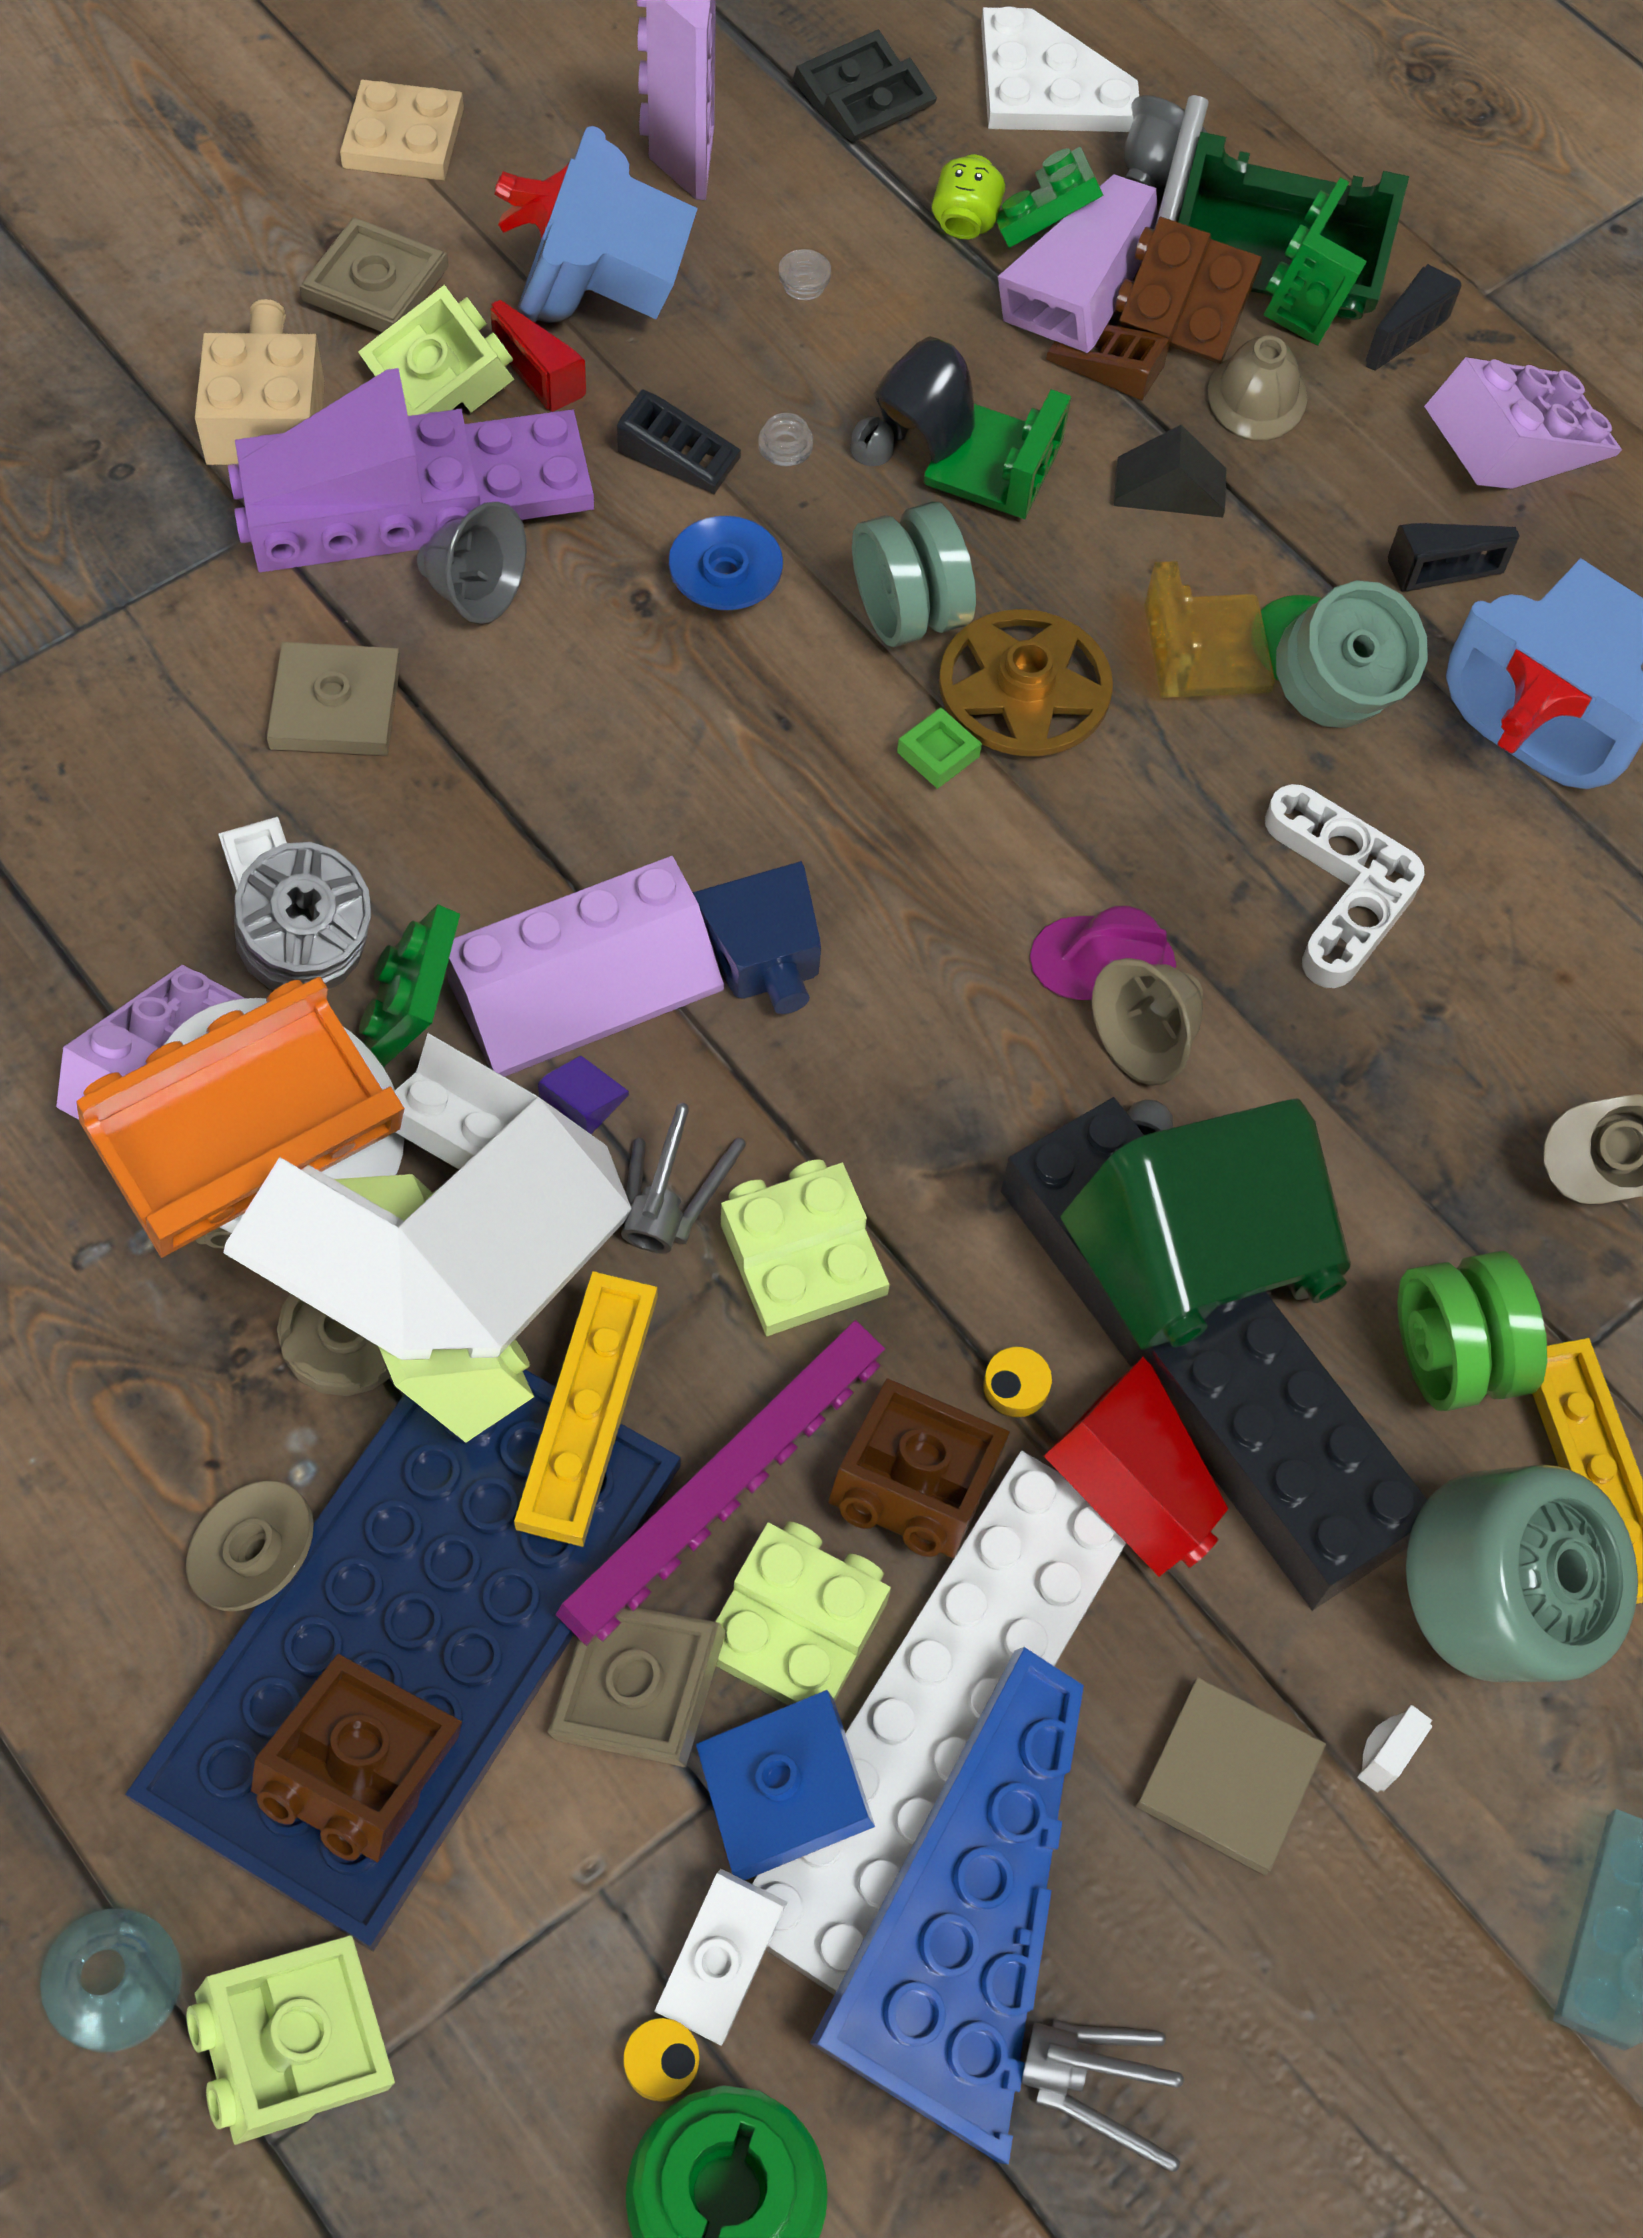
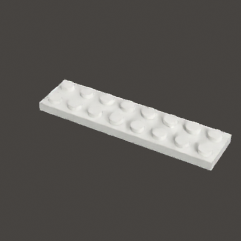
M1021 1450L846 1732L848 1744L875 1827L759 1874L752 1883L787 1901V1905L766 1951L833 1995H835L1012 1654L1015 1650L1025 1647L1055 1666L1127 1544L1059 1472Z

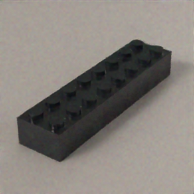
M1112 1097L1010 1156L1001 1193L1129 1365L1132 1367L1144 1357L1153 1366L1208 1471L1313 1611L1408 1548L1412 1527L1427 1499L1266 1291L1217 1306L1204 1319L1208 1325L1207 1329L1200 1336L1185 1345L1172 1347L1168 1341L1141 1350L1060 1218L1062 1213L1112 1154L1125 1144L1144 1136L1116 1098Z

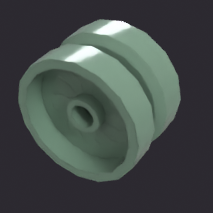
M932 501L908 508L902 514L900 522L892 516L884 515L856 525L852 537V555L859 593L876 633L886 645L897 647L920 640L925 635L928 626L933 631L944 633L967 626L973 620L976 608V590L970 556L958 525L952 514L941 502Z
M1356 580L1333 588L1285 628L1276 649V674L1285 697L1301 715L1322 726L1348 728L1366 722L1376 716L1384 708L1390 707L1404 698L1419 683L1428 661L1427 634L1418 612L1402 594L1378 582Z

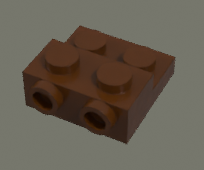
M1160 216L1155 229L1145 227L1139 239L1135 259L1142 261L1135 281L1125 279L1120 288L1115 310L1122 313L1120 318L1121 326L1123 328L1161 335L1170 339V347L1221 364L1262 264V257L1212 240L1210 233Z
M886 1378L838 1469L828 1503L839 1507L842 1517L855 1527L868 1529L877 1524L902 1535L906 1546L916 1554L933 1557L943 1553L955 1558L977 1511L983 1492L1003 1452L1010 1431Z
M337 1654L255 1758L251 1792L257 1795V1803L261 1810L274 1821L282 1824H292L296 1818H299L319 1829L322 1842L336 1856L345 1860H356L360 1854H363L378 1863L416 1810L420 1791L459 1738L462 1721L344 1656Z

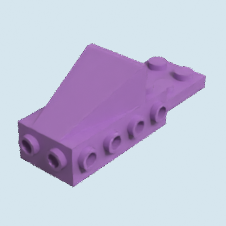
M399 368L385 370L285 433L236 439L238 464L228 465L234 500L244 498L245 507L234 509L240 542H252L258 572L420 550L424 544L428 543L433 534L446 523L464 518L471 510L486 502H501L510 505L517 512L521 520L594 510V494L574 409L470 424L464 423L462 409L408 416Z

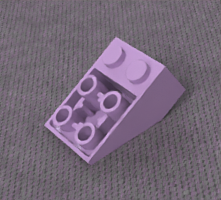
M1465 357L1424 406L1477 485L1513 489L1617 456L1622 451L1610 433L1612 426L1608 419L1592 408L1583 395L1585 388L1581 381L1565 370L1556 372L1538 369L1532 365L1524 367L1505 364L1496 359L1486 361Z
M184 965L179 966L63 1047L56 1107L79 1119L76 1101L84 1096V1090L92 1082L114 1072H119L124 1076L146 1065L147 1057L158 1048L164 1046L173 1032L195 1014L223 1002L247 998L208 979L200 972L193 971Z

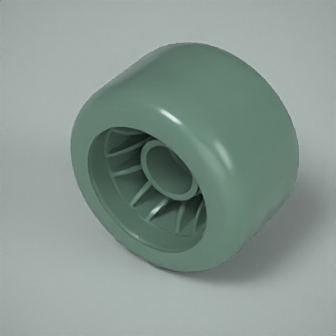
M1532 1465L1475 1471L1457 1476L1442 1485L1428 1498L1417 1515L1410 1534L1407 1549L1406 1577L1411 1606L1416 1620L1427 1641L1439 1656L1452 1667L1468 1676L1490 1682H1562L1579 1679L1605 1665L1617 1653L1628 1634L1634 1617L1638 1594V1573L1633 1544L1623 1519L1608 1496L1592 1481L1574 1471L1559 1466Z

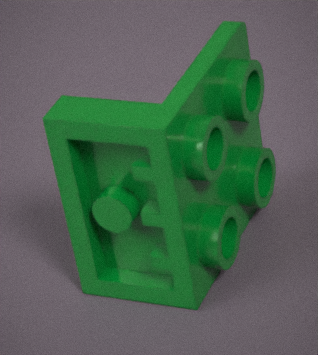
M1342 177L1339 178L1330 195L1320 190L1304 219L1312 224V227L1309 229L1302 224L1299 226L1284 253L1286 258L1292 260L1291 264L1288 265L1281 261L1265 289L1274 296L1263 315L1317 346L1367 262L1363 258L1321 236L1349 184V181Z
M1050 389L1041 409L1032 408L1026 421L974 404L975 427L971 437L947 458L936 464L931 461L925 471L924 483L930 487L1026 519L1063 443L1071 396Z

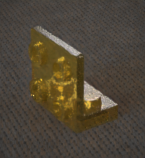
M1178 561L1155 562L1144 609L1161 698L1272 692L1275 678L1258 597L1254 594L1192 597L1190 585H1182Z

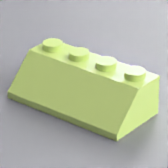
M413 1174L334 1179L403 1221L435 1193H432ZM516 1340L499 1357L470 1358L466 1348L433 1349L430 1359L401 1360L379 1347L394 1385L464 1442H468L534 1397L523 1373L530 1364L526 1354Z

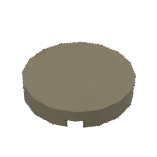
M293 1294L289 1295L282 1305L277 1333L284 1361L300 1382L320 1393L350 1396L374 1390L391 1378L381 1351L376 1344Z

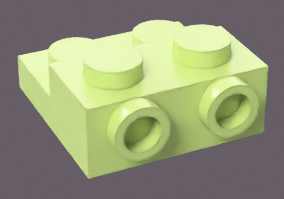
M445 285L358 351L375 377L387 369L399 368L408 416L452 410L461 402L472 413L514 380L505 367L513 361L511 355L494 332L484 339L479 330L487 325L485 320L468 297L458 303Z
M823 1160L805 1162L790 1172V1180L770 1187H766L763 1180L744 1182L729 1193L730 1200L721 1203L722 1230L766 1337L888 1295L890 1284L865 1229L867 1217L843 1162L827 1167Z
M788 1521L783 1529H780L767 1522L734 1580V1590L716 1620L726 1631L716 1666L787 1705L794 1704L825 1690H828L834 1700H836L888 1603L891 1587L880 1582L884 1575L883 1571L868 1559L856 1554H847L845 1560L841 1561L820 1550L822 1540L809 1528L796 1522Z
M351 1935L207 1976L194 1994L197 2004L190 2005L187 2008V2027L192 2045L198 2053L206 2050L210 2051L217 2078L208 2082L206 2087L207 2104L211 2119L217 2129L230 2127L234 2145L308 2122L316 2113L388 2091L395 2084L355 1943Z

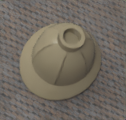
M1272 335L1256 337L1244 343L1231 358L1223 361L1216 367L1210 377L1207 388L1211 411L1219 423L1238 437L1251 441H1267L1288 433L1300 422L1307 404V390L1300 376L1295 356L1283 340Z
M1124 958L1114 960L1105 966L1097 976L1094 984L1092 1009L1099 1037L1115 1064L1137 1082L1151 1086L1163 1085L1176 1078L1186 1066L1191 1053L1192 1041L1200 1030L1203 1014V989L1200 982L1193 975L1181 972L1166 964H1149L1143 960Z

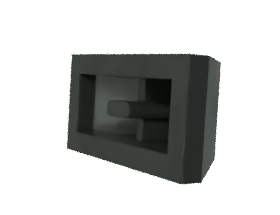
M1179 425L1118 456L1114 506L1223 518L1225 513L1227 468L1185 427Z

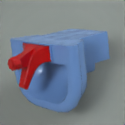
M595 126L586 128L574 158H571L570 162L562 170L544 181L518 177L514 174L502 172L497 181L494 195L513 206L501 215L498 223L499 228L505 233L513 228L531 223L539 228L541 241L517 307L518 312L534 323L537 320L548 323L561 322L574 313L584 292L592 290L657 319L674 285L698 208L632 178L629 175V163L626 156L615 145L605 140L604 132Z
M1580 558L1540 601L1532 600L1523 595L1509 594L1498 597L1491 603L1486 601L1475 602L1449 655L1446 679L1452 701L1463 718L1479 733L1543 776L1563 786L1592 789L1611 784L1629 767L1643 743V598Z

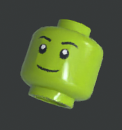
M971 154L950 160L941 170L932 202L934 217L940 223L941 228L947 234L959 239H973L992 229L996 223L1005 192L1004 178L992 163L983 156Z

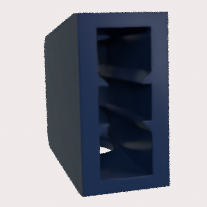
M802 861L692 892L699 904L720 973L736 997L745 999L767 992L774 1010L778 1014L795 1012L809 1002L810 997L803 981L812 979L819 974L821 942L806 871Z

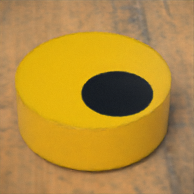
M1024 1347L1006 1348L994 1355L987 1366L983 1381L985 1396L990 1405L1004 1415L1010 1417L1029 1416L1037 1412L1047 1400L1052 1384L1051 1370L1043 1357L1031 1349Z
M665 2018L653 2019L639 2026L628 2039L624 2050V2068L629 2083L641 2096L653 2101H669L685 2093L693 2084L699 2069V2049L692 2033L681 2023Z

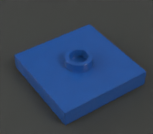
M828 1690L696 1744L732 1874L743 1880L750 1879L875 1827L835 1700Z

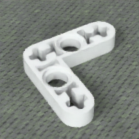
M1291 784L1283 786L1274 793L1265 816V826L1269 834L1277 841L1350 885L1312 934L1302 957V968L1306 976L1313 983L1324 988L1341 987L1352 980L1413 901L1425 875L1424 865L1420 858L1411 850L1314 790L1303 785ZM1296 809L1304 815H1299L1294 820H1291L1285 816V813L1290 814ZM1319 823L1324 826L1319 837H1316L1312 834V831L1316 832ZM1335 836H1346L1357 844L1359 852L1350 856L1339 854L1331 848L1329 839ZM1369 854H1372L1376 857V860H1372L1368 869L1364 865ZM1396 871L1404 877L1399 878L1393 883L1387 880L1385 876H1389ZM1356 906L1369 908L1377 915L1379 923L1372 927L1357 925L1350 919L1348 910ZM1340 938L1344 940L1347 945L1341 959L1334 960L1332 964L1325 962L1322 959L1323 955L1327 956L1330 954Z

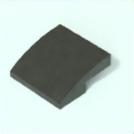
M879 29L797 65L793 75V80L813 107L834 129L852 142L935 104L937 100L935 93L911 57L900 61Z

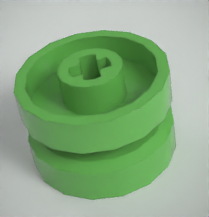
M1496 1251L1465 1257L1457 1268L1449 1262H1443L1406 1270L1400 1280L1397 1299L1398 1321L1403 1349L1415 1383L1424 1399L1436 1411H1450L1479 1405L1486 1394L1492 1399H1508L1532 1394L1538 1390L1544 1382L1547 1367L1546 1332L1541 1308L1533 1286L1518 1260L1506 1251Z

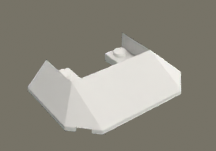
M428 1033L416 1073L394 1091L405 1108L401 1128L396 1133L459 1169V1171L403 1221L312 1166L307 1165L301 1170L279 1157L228 1238L223 1253L401 1360L430 1359L433 1349L467 1348L470 1358L499 1357L626 1221L631 1211V1206L608 1147L535 1094Z

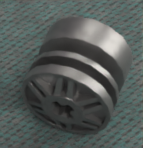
M313 842L284 843L260 854L242 874L234 901L236 949L248 972L272 990L293 980H301L305 984L317 977L322 978L328 990L343 983L359 964L371 919L369 889L357 867L337 850ZM296 903L302 909L313 905L315 907L313 921H309L303 915L293 920L291 918L292 904Z

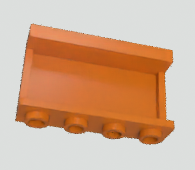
M321 977L314 978L305 984L301 980H293L283 984L267 997V1003L246 1014H243L241 1010L224 1014L208 1026L207 1034L185 1045L181 1041H174L158 1048L147 1057L146 1065L124 1076L119 1072H114L95 1080L84 1090V1096L76 1101L81 1126L161 1258L243 1215L279 1157L301 1170L310 1165L322 1172L400 1130L405 1108L391 1086L384 1090L380 1087L327 1001L328 988Z

